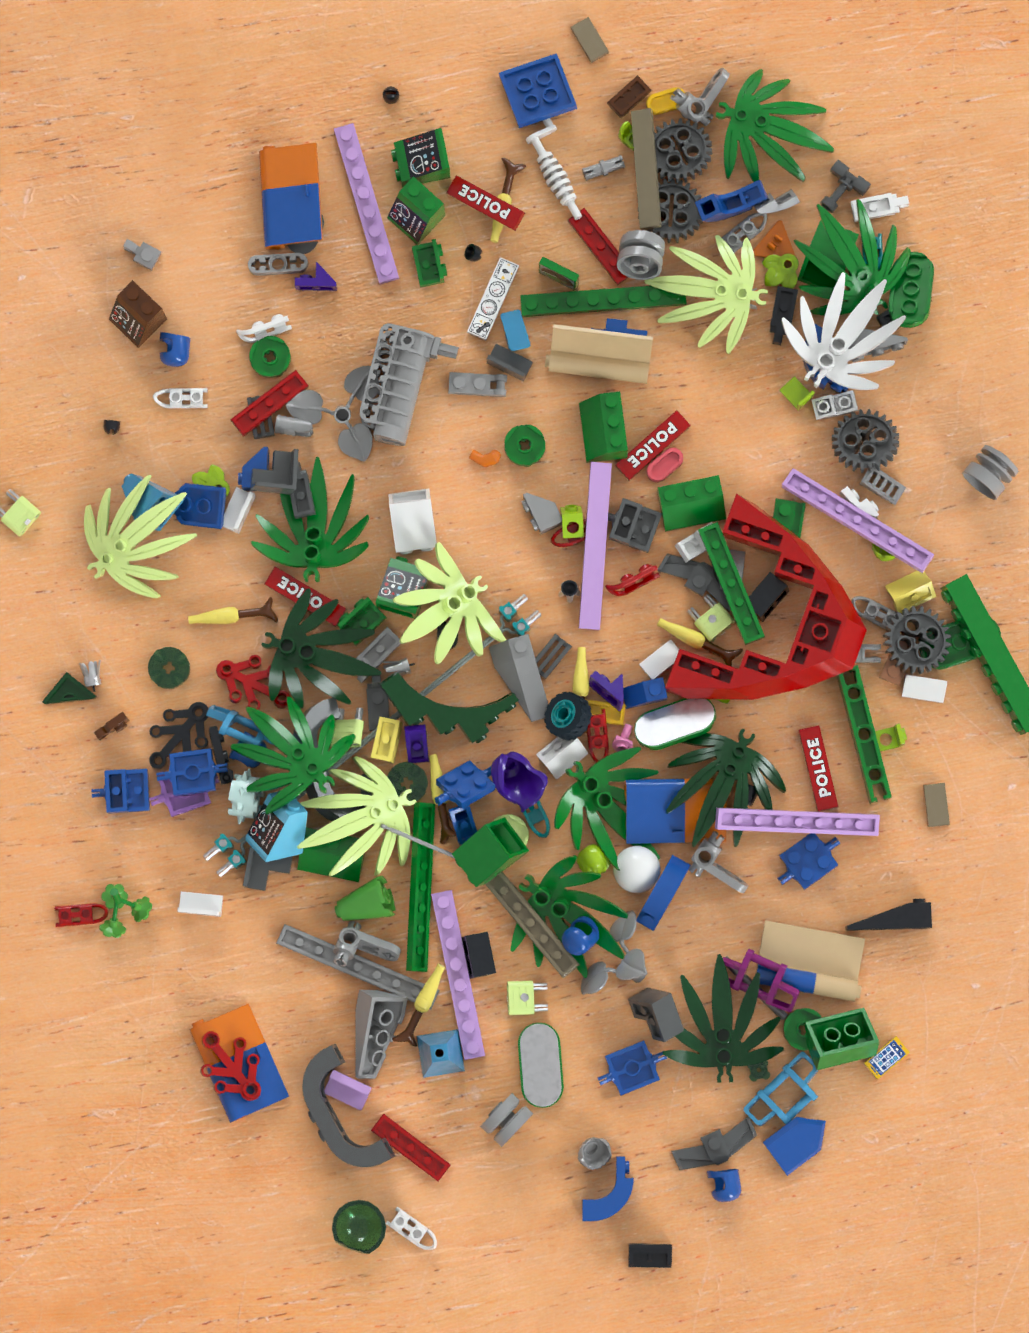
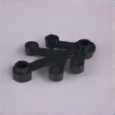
M195 702L189 709L175 711L167 709L164 711L163 718L167 722H173L176 718L188 719L183 725L162 727L153 725L150 728V735L154 738L175 734L160 752H154L150 756L149 762L153 768L162 769L167 763L166 758L181 740L183 752L191 751L190 729L194 724H196L197 731L196 746L203 749L208 745L204 729V721L208 718L206 716L208 711L206 704ZM197 709H201L203 711V714L201 716L195 715V711ZM168 712L173 713L172 719L166 718ZM154 728H159L160 733L158 735H153L152 731ZM200 738L205 739V744L202 746L198 745ZM157 757L162 758V763L160 765L155 764V759Z

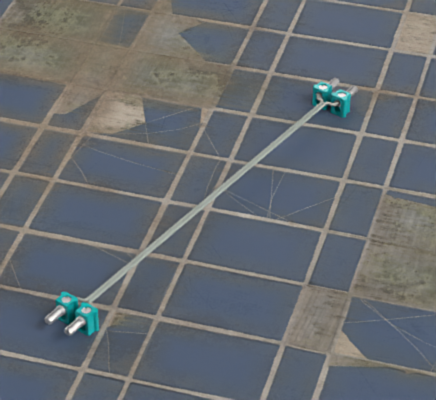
M525 594L511 604L508 602L504 606L499 607V613L501 614L500 622L502 624L499 629L502 633L508 631L511 634L517 633L519 636L525 635L530 631L529 626L541 616V613L536 610L528 618H521L519 621L513 622L514 631L504 628L503 617L507 622H511V619L517 614L516 610L528 600ZM491 636L486 638L482 642L483 649L495 639ZM473 650L419 694L424 697L473 658L476 655ZM397 711L390 719L397 720L401 715ZM377 728L361 741L360 747L350 749L328 770L337 769L375 738ZM306 789L296 797L297 800L307 793ZM220 834V838L215 841L216 845L203 855L206 858L205 860L208 861L220 851L225 853L228 849H233L234 846L230 840L241 843L242 853L240 854L238 850H234L233 854L228 857L229 861L216 871L219 874L218 876L222 877L234 867L238 869L242 865L247 864L243 857L245 855L243 845L247 842L245 840L246 835L238 840L235 837L227 838L225 834Z

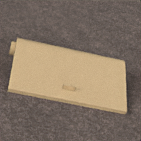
M553 324L551 353L546 355L545 367H549L548 371L647 384L653 337Z

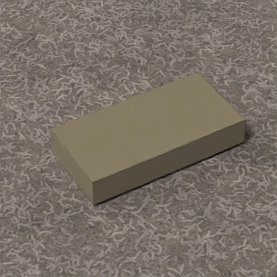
M589 17L571 26L573 34L591 63L609 54L607 47Z
M945 783L923 785L928 827L950 825Z

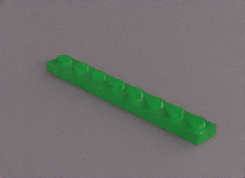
M652 286L520 295L522 317L683 306L687 304L685 295L667 292Z
M416 802L414 804L413 837L433 845L435 804ZM412 841L406 971L427 972L433 849Z

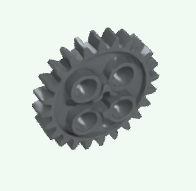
M682 118L676 124L673 119H671V125L663 122L664 128L662 129L657 126V133H654L657 173L660 172L661 179L668 176V182L672 178H676V183H679L680 178H683L686 183L689 176L695 180V173L702 175L701 168L707 169L706 162H711V156L709 155H712L713 152L712 148H710L712 147V142L709 140V134H704L703 127L698 129L697 122L691 126L690 119L685 124L682 123ZM671 136L674 137L679 151L675 149V143L670 138ZM681 136L688 137L686 140L679 139ZM663 145H669V146H670V147L667 148V149H662V148H661V146H663ZM680 152H683V158L688 163V165L684 164ZM692 152L697 153V155L694 157H691L688 154ZM674 161L679 162L678 165H675V166L670 165L671 162H674Z
M672 178L671 183H668L666 179L663 180L662 185L658 182L659 199L666 200V202L660 203L661 217L665 219L661 222L662 227L646 230L652 231L662 239L664 237L667 238L668 243L671 242L672 238L677 243H679V237L687 240V233L694 236L693 229L699 230L700 225L698 223H703L695 204L696 201L701 199V195H696V188L689 190L690 183L683 186V180L675 184L674 178ZM670 195H674L672 227L668 226ZM685 200L687 203L679 204L677 201ZM681 218L684 219L685 222L678 223L676 220Z
M860 409L859 415L852 411L851 418L845 415L844 422L838 421V427H834V435H832V449H835L834 455L839 456V463L845 461V468L852 465V471H855L858 467L861 473L864 472L865 468H868V471L872 473V467L880 471V464L887 467V460L893 461V455H897V448L899 447V433H896L897 426H892V419L886 421L885 414L878 417L879 411L872 415L870 409H868L866 414H863V411ZM862 426L867 427V429L861 430L859 428ZM882 437L884 440L878 441L876 438ZM853 441L855 444L849 445L847 442ZM870 452L872 455L866 456L864 453Z
M912 606L910 612L907 608H904L902 614L900 612L895 614L896 619L891 618L889 620L892 625L885 626V629L889 632L883 634V637L888 639L883 645L889 646L885 653H892L889 660H897L895 667L902 664L903 672L910 668L911 674L916 669H918L919 674H922L924 668L927 672H930L932 670L931 665L936 669L939 666L938 662L942 663L945 661L942 655L947 656L949 654L945 648L951 646L949 642H946L951 635L945 634L949 627H942L945 620L938 621V613L931 616V609L924 613L923 606L918 611H916L915 606ZM907 622H912L915 625V631L908 629ZM926 631L933 632L935 638L933 640L929 639L926 636ZM916 636L918 637V641L920 642V643H918V644L915 643V641H916L915 637H916ZM899 641H905L908 649H902L899 646ZM918 650H924L927 653V658L920 657Z

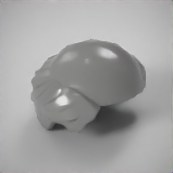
M596 1137L586 1139L578 1152L579 1162L591 1170L606 1165L612 1156L607 1140Z

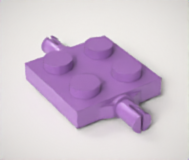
M216 774L215 784L220 783L218 776ZM170 779L159 781L161 794L149 798L152 806L164 802L169 809L171 817L212 804L208 792L174 796Z

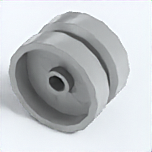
M634 230L625 233L620 239V252L617 258L618 270L623 275L636 280H648L659 276L662 271L665 252L664 240L657 234L646 230Z
M513 1093L504 1102L501 1101L489 1113V1118L480 1126L488 1134L492 1133L499 1126L501 1130L495 1135L494 1140L501 1147L533 1115L526 1106L522 1107L516 1114L512 1112L519 1105L520 1101Z

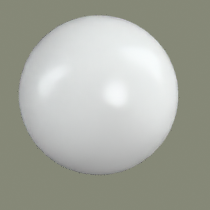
M632 846L619 853L617 864L620 871L616 870L613 866L615 880L624 890L631 893H643L650 890L657 883L661 871L660 863L657 856L651 850L642 846Z

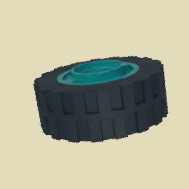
M572 692L557 694L547 705V710L544 714V722L549 732L568 741L582 736L584 731L588 729L587 727L592 717L588 701Z

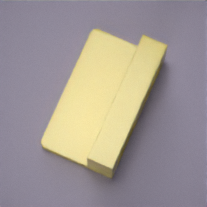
M915 571L885 586L887 592L892 597L896 611L902 613L904 608L910 610L912 606L916 607L936 597L932 581L925 572Z
M379 717L371 758L395 763L403 726L401 721Z

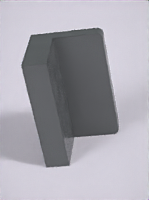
M498 344L494 346L491 354L487 357V364L523 382L533 364L532 361Z

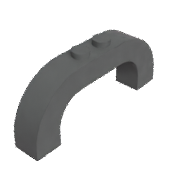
M334 698L323 700L303 713L311 730L314 748H318L317 733L330 715H334L335 720L341 718L337 701ZM294 729L293 736L298 740L300 744H302L300 738L298 737ZM312 782L306 788L309 800L334 795L335 793L328 782L323 784L327 790L325 794L320 791L317 782ZM365 806L315 809L326 819L334 821L351 812L363 809Z
M330 1045L313 1057L304 1073L302 1089L304 1100L309 1109L308 1115L313 1123L316 1122L320 1129L318 1134L322 1141H326L331 1151L339 1159L357 1167L380 1165L396 1156L386 1137L368 1146L354 1143L347 1136L326 1097L324 1083L327 1075L334 1068L345 1063L337 1045Z

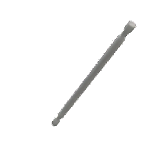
M385 824L380 826L383 829H387L390 832L454 858L449 851L394 828L387 827Z

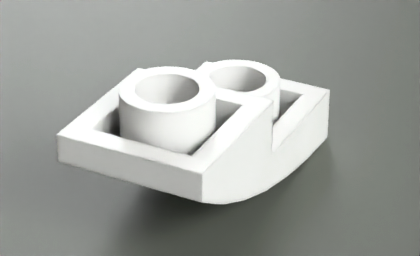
M853 390L812 399L816 420L859 411Z
M848 486L841 490L840 496L874 518L879 516V509L873 501L869 502L866 498L859 502L860 497L854 489L850 490Z

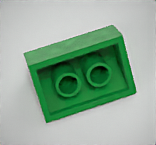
M620 391L601 393L580 402L579 408L586 463L628 458Z
M719 475L657 488L665 532L726 520L724 497Z
M306 827L304 840L315 833L317 829ZM347 836L330 843L303 848V854H299L297 870L329 876L336 863L359 838ZM365 853L348 867L330 877L359 882Z
M865 1008L805 1022L809 1053L816 1070L873 1057L877 1054L880 1042Z

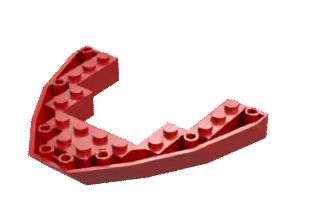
M736 493L722 531L724 538L780 556L775 569V576L813 590L786 663L746 650L740 668L737 669L679 649L665 689L666 692L685 699L754 700L807 688L853 669L867 631L844 588L810 545L756 504Z

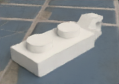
M891 193L859 199L864 205L869 219L894 215L900 212L899 208L909 206L908 196L897 198L896 194ZM853 200L850 204L855 223L859 222L857 203L856 200Z

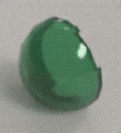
M356 1200L348 1202L338 1209L333 1218L332 1233L334 1241L352 1251L370 1254L380 1246L385 1238L386 1224L384 1216L378 1207L369 1201Z

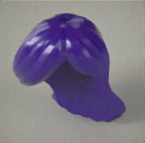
M512 751L507 754H501L492 762L491 775L495 788L505 799L519 805L521 812H525L526 809L540 800L547 786L548 777L543 772L534 769L527 758Z

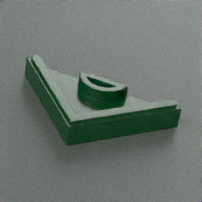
M66 672L42 702L44 704L96 699L97 696Z

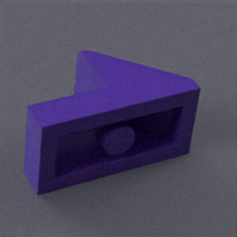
M317 262L316 278H312V275H300V278L295 277L296 290L337 291L336 282Z
M597 671L593 672L590 675L589 686L620 711L624 700L623 674L610 683L605 675H600Z
M425 724L404 726L408 764L429 762Z

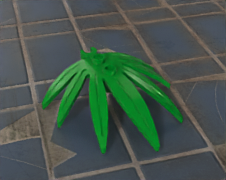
M759 69L743 84L737 96L734 109L730 108L727 103L720 102L719 107L724 108L725 112L722 114L716 112L715 117L718 119H731L724 143L726 178L729 179L733 172L737 157V141H739L741 155L750 178L753 182L759 180L758 162L752 143L749 140V136H751L777 164L804 182L805 176L791 155L764 133L815 150L833 153L834 148L809 129L792 121L770 116L769 114L811 115L826 113L827 110L817 105L794 101L760 105V102L771 98L783 90L790 83V79L770 83L752 95L762 79L763 70Z
M859 199L856 200L867 264L847 231L820 204H817V209L835 251L848 269L849 275L824 254L798 240H794L795 245L814 265L834 280L838 281L841 273H845V286L849 287V290L844 289L843 300L847 301L842 302L840 315L851 313L884 279L887 280L883 294L889 291L903 275L911 252L907 247L892 266L897 247V229L895 225H892L883 252L880 269L878 270V251L874 230L866 209ZM799 285L802 291L825 299H830L834 287ZM880 299L878 305L882 304V306L885 309H887V303L883 299ZM828 304L812 309L810 312L815 315L825 316ZM876 308V310H875V312H874L876 315L879 314L878 311H877V308Z
M316 457L310 483L316 515L307 517L306 531L302 518L295 519L290 495L280 494L287 521L298 545H295L275 525L256 514L255 516L268 536L287 552L255 541H251L252 546L261 554L277 563L290 567L307 568L303 573L305 582H308L310 575H315L316 582L320 581L318 568L341 566L357 558L368 548V542L346 548L361 534L369 521V515L361 519L332 545L345 523L351 506L355 484L354 474H351L333 513L328 531L325 534L328 514L327 490L319 457Z
M290 696L287 697L288 711L294 729L302 744L298 742L289 730L271 716L252 707H246L248 715L257 728L287 757L258 745L244 743L231 745L233 751L251 760L290 770L289 773H276L262 777L247 786V792L252 793L273 790L288 785L279 791L269 802L265 809L266 815L291 802L312 782H317L320 791L325 794L327 790L323 784L328 782L334 786L335 782L332 777L325 776L323 773L346 754L356 739L354 734L347 735L338 740L328 751L335 731L334 715H330L321 728L318 748H314L308 722L300 707Z
M641 747L612 753L596 762L585 773L583 772L582 764L574 761L573 764L576 766V772L573 773L571 769H566L565 771L568 776L574 777L577 781L564 793L555 813L554 828L559 829L572 808L570 818L571 837L575 850H579L583 827V807H585L587 820L598 846L609 862L619 871L616 852L597 811L607 824L626 841V813L613 802V799L626 806L624 789L610 786L609 782L639 780L657 775L659 772L643 768H625L609 772L608 770L632 758L641 750ZM651 843L631 844L632 846L648 848L657 856L658 860L660 859Z
M573 855L560 860L552 866L540 884L535 882L532 875L527 874L525 876L530 885L526 886L521 883L519 888L524 892L529 891L533 894L527 902L545 923V916H548L561 943L564 931L569 928L562 917L572 924L578 917L586 916L591 918L598 927L599 939L596 944L620 959H624L623 951L608 930L590 913L572 901L588 908L626 919L628 914L615 904L599 896L565 889V887L578 886L595 881L601 877V874L578 872L560 878L575 864L577 856ZM577 922L575 924V927L582 930L586 935L591 934L592 928L584 922ZM516 923L513 933L511 952L520 945L526 936V933L518 923ZM533 943L536 966L540 967L544 955ZM572 955L580 964L577 967L578 971L584 978H587L588 969L584 955Z

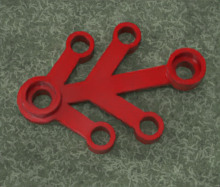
M252 655L249 660L235 664L229 660L221 661L217 665L216 673L220 679L226 681L230 693L229 700L232 703H239L242 699L241 691L236 688L235 679L242 683L248 707H251L252 703H256L258 707L254 709L260 710L261 704L256 699L253 689L270 697L269 687L258 681L269 678L271 665L266 670L248 675L239 672L248 668L258 669L261 666V658L258 655ZM256 659L259 663L254 665L251 661ZM223 668H230V672H224ZM280 690L277 698L274 700V705L280 709L287 708V697L290 694L287 691ZM238 694L239 698L234 699L232 698V695ZM283 695L286 697V700L282 701L278 697Z
M209 1031L204 1034L202 1045L207 1049H212L226 1068L205 1064L200 1069L201 1075L203 1077H210L211 1075L232 1077L240 1084H226V1082L220 1080L214 1084V1091L217 1094L224 1092L240 1093L242 1098L247 1101L257 1099L261 1094V1086L256 1081L257 1065L260 1062V1058L256 1054H250L246 1058V1063L249 1066L246 1078L242 1073L243 1052L246 1047V1040L238 1037L233 1041V1048L235 1049L233 1062L219 1045L220 1038L216 1032ZM207 1037L213 1038L214 1042L212 1045L206 1042ZM237 1040L243 1042L242 1048L236 1046ZM250 1057L256 1058V1064L250 1063ZM204 1067L210 1068V1074L204 1073ZM219 1083L223 1084V1091L217 1089ZM247 1087L253 1088V1094L247 1093Z

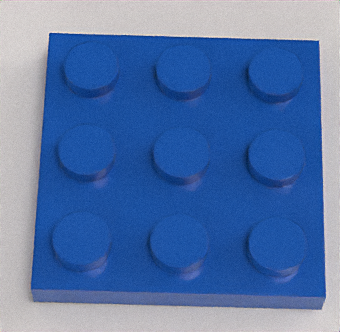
M557 53L499 72L501 83L518 128L577 109Z

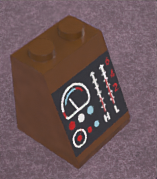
M132 280L118 294L109 320L139 348L167 320L163 309Z

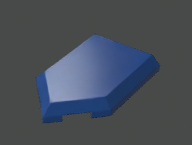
M185 483L175 492L177 495L183 492L187 493L184 498L185 500L174 513L182 525L222 529L226 488Z
M795 1117L763 1141V1144L787 1176L821 1151L826 1121Z

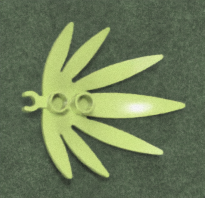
M719 235L715 236L720 255L732 272V275H729L718 265L697 253L670 246L669 250L695 269L717 278L718 281L695 276L674 275L648 279L644 281L645 284L675 294L714 298L715 300L683 306L660 317L657 322L673 323L687 321L726 308V311L719 315L703 333L698 342V348H701L717 337L730 323L732 318L735 317L729 329L726 343V353L730 354L746 326L750 300L764 306L766 301H761L759 295L768 294L766 289L752 291L755 278V258L749 239L745 238L742 245L741 262L743 269L741 270L739 262L730 246Z
M147 475L130 492L120 506L108 535L111 488L106 489L98 510L97 527L91 505L86 506L84 514L85 536L91 551L99 560L89 564L87 569L97 568V574L94 578L103 576L106 569L109 575L126 589L143 596L159 598L161 597L160 594L134 577L148 580H172L179 578V576L156 568L131 565L129 561L142 560L163 554L197 537V534L192 533L168 537L135 549L138 543L150 535L175 510L187 495L186 492L173 496L147 510L120 534L151 479V475Z
M438 542L435 544V552L438 563L444 573L421 559L415 560L414 564L426 579L443 586L444 589H421L406 592L393 598V602L406 606L424 605L439 601V603L424 611L407 627L400 638V643L403 644L421 638L450 617V620L440 633L435 647L434 661L436 664H440L451 649L464 617L468 643L477 656H482L483 643L478 623L495 640L499 642L506 641L491 615L477 599V593L485 591L488 585L483 587L478 585V580L482 578L481 576H477L471 581V584H467L449 553Z
M357 756L352 759L371 780L356 773L340 769H330L328 772L359 789L372 793V796L363 794H334L313 798L300 803L306 808L338 809L365 806V808L351 812L325 825L297 846L298 849L330 843L352 835L373 824V827L366 831L345 852L330 871L329 876L337 874L361 857L383 832L384 829L380 827L381 824L410 835L409 821L402 805L408 807L416 803V800L408 801L406 798L407 794L411 793L412 790L403 791L400 797H398L388 777L375 765ZM389 830L386 831L379 851L374 876L379 875L387 864L395 845L396 836L400 866L405 865L410 848L409 839Z

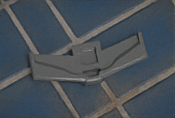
M667 553L657 570L658 572L687 579L684 587L700 596H703L705 591H707L728 612L731 611L723 591L720 590V583L711 565L693 560L685 563L682 557Z
M748 1116L724 1136L720 1129L701 1137L700 1139L703 1143L701 1146L673 1150L671 1152L679 1170L713 1164L719 1165L728 1161L729 1157L755 1138L757 1134Z

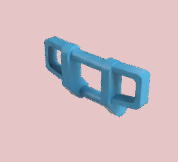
M216 705L209 707L206 716L223 722L219 734L229 735L246 744L260 746L263 740L272 744L252 720L239 715V712ZM236 722L258 732V734L253 738L230 726Z
M805 1052L799 1053L788 1065L786 1064L782 1068L783 1071L763 1090L760 1089L756 1093L757 1095L744 1107V1112L757 1126L764 1125L775 1115L787 1124L811 1100L815 1101L818 1098L807 1085L818 1070H816L813 1060ZM802 1058L806 1059L813 1066V1070L804 1081L791 1069ZM790 1077L806 1095L785 1114L768 1096L785 1079ZM761 1098L772 1112L763 1119L757 1120L750 1113V1109Z

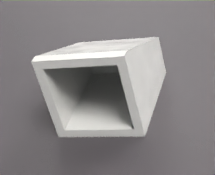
M430 489L388 494L396 553L410 554L413 550H433L437 541Z

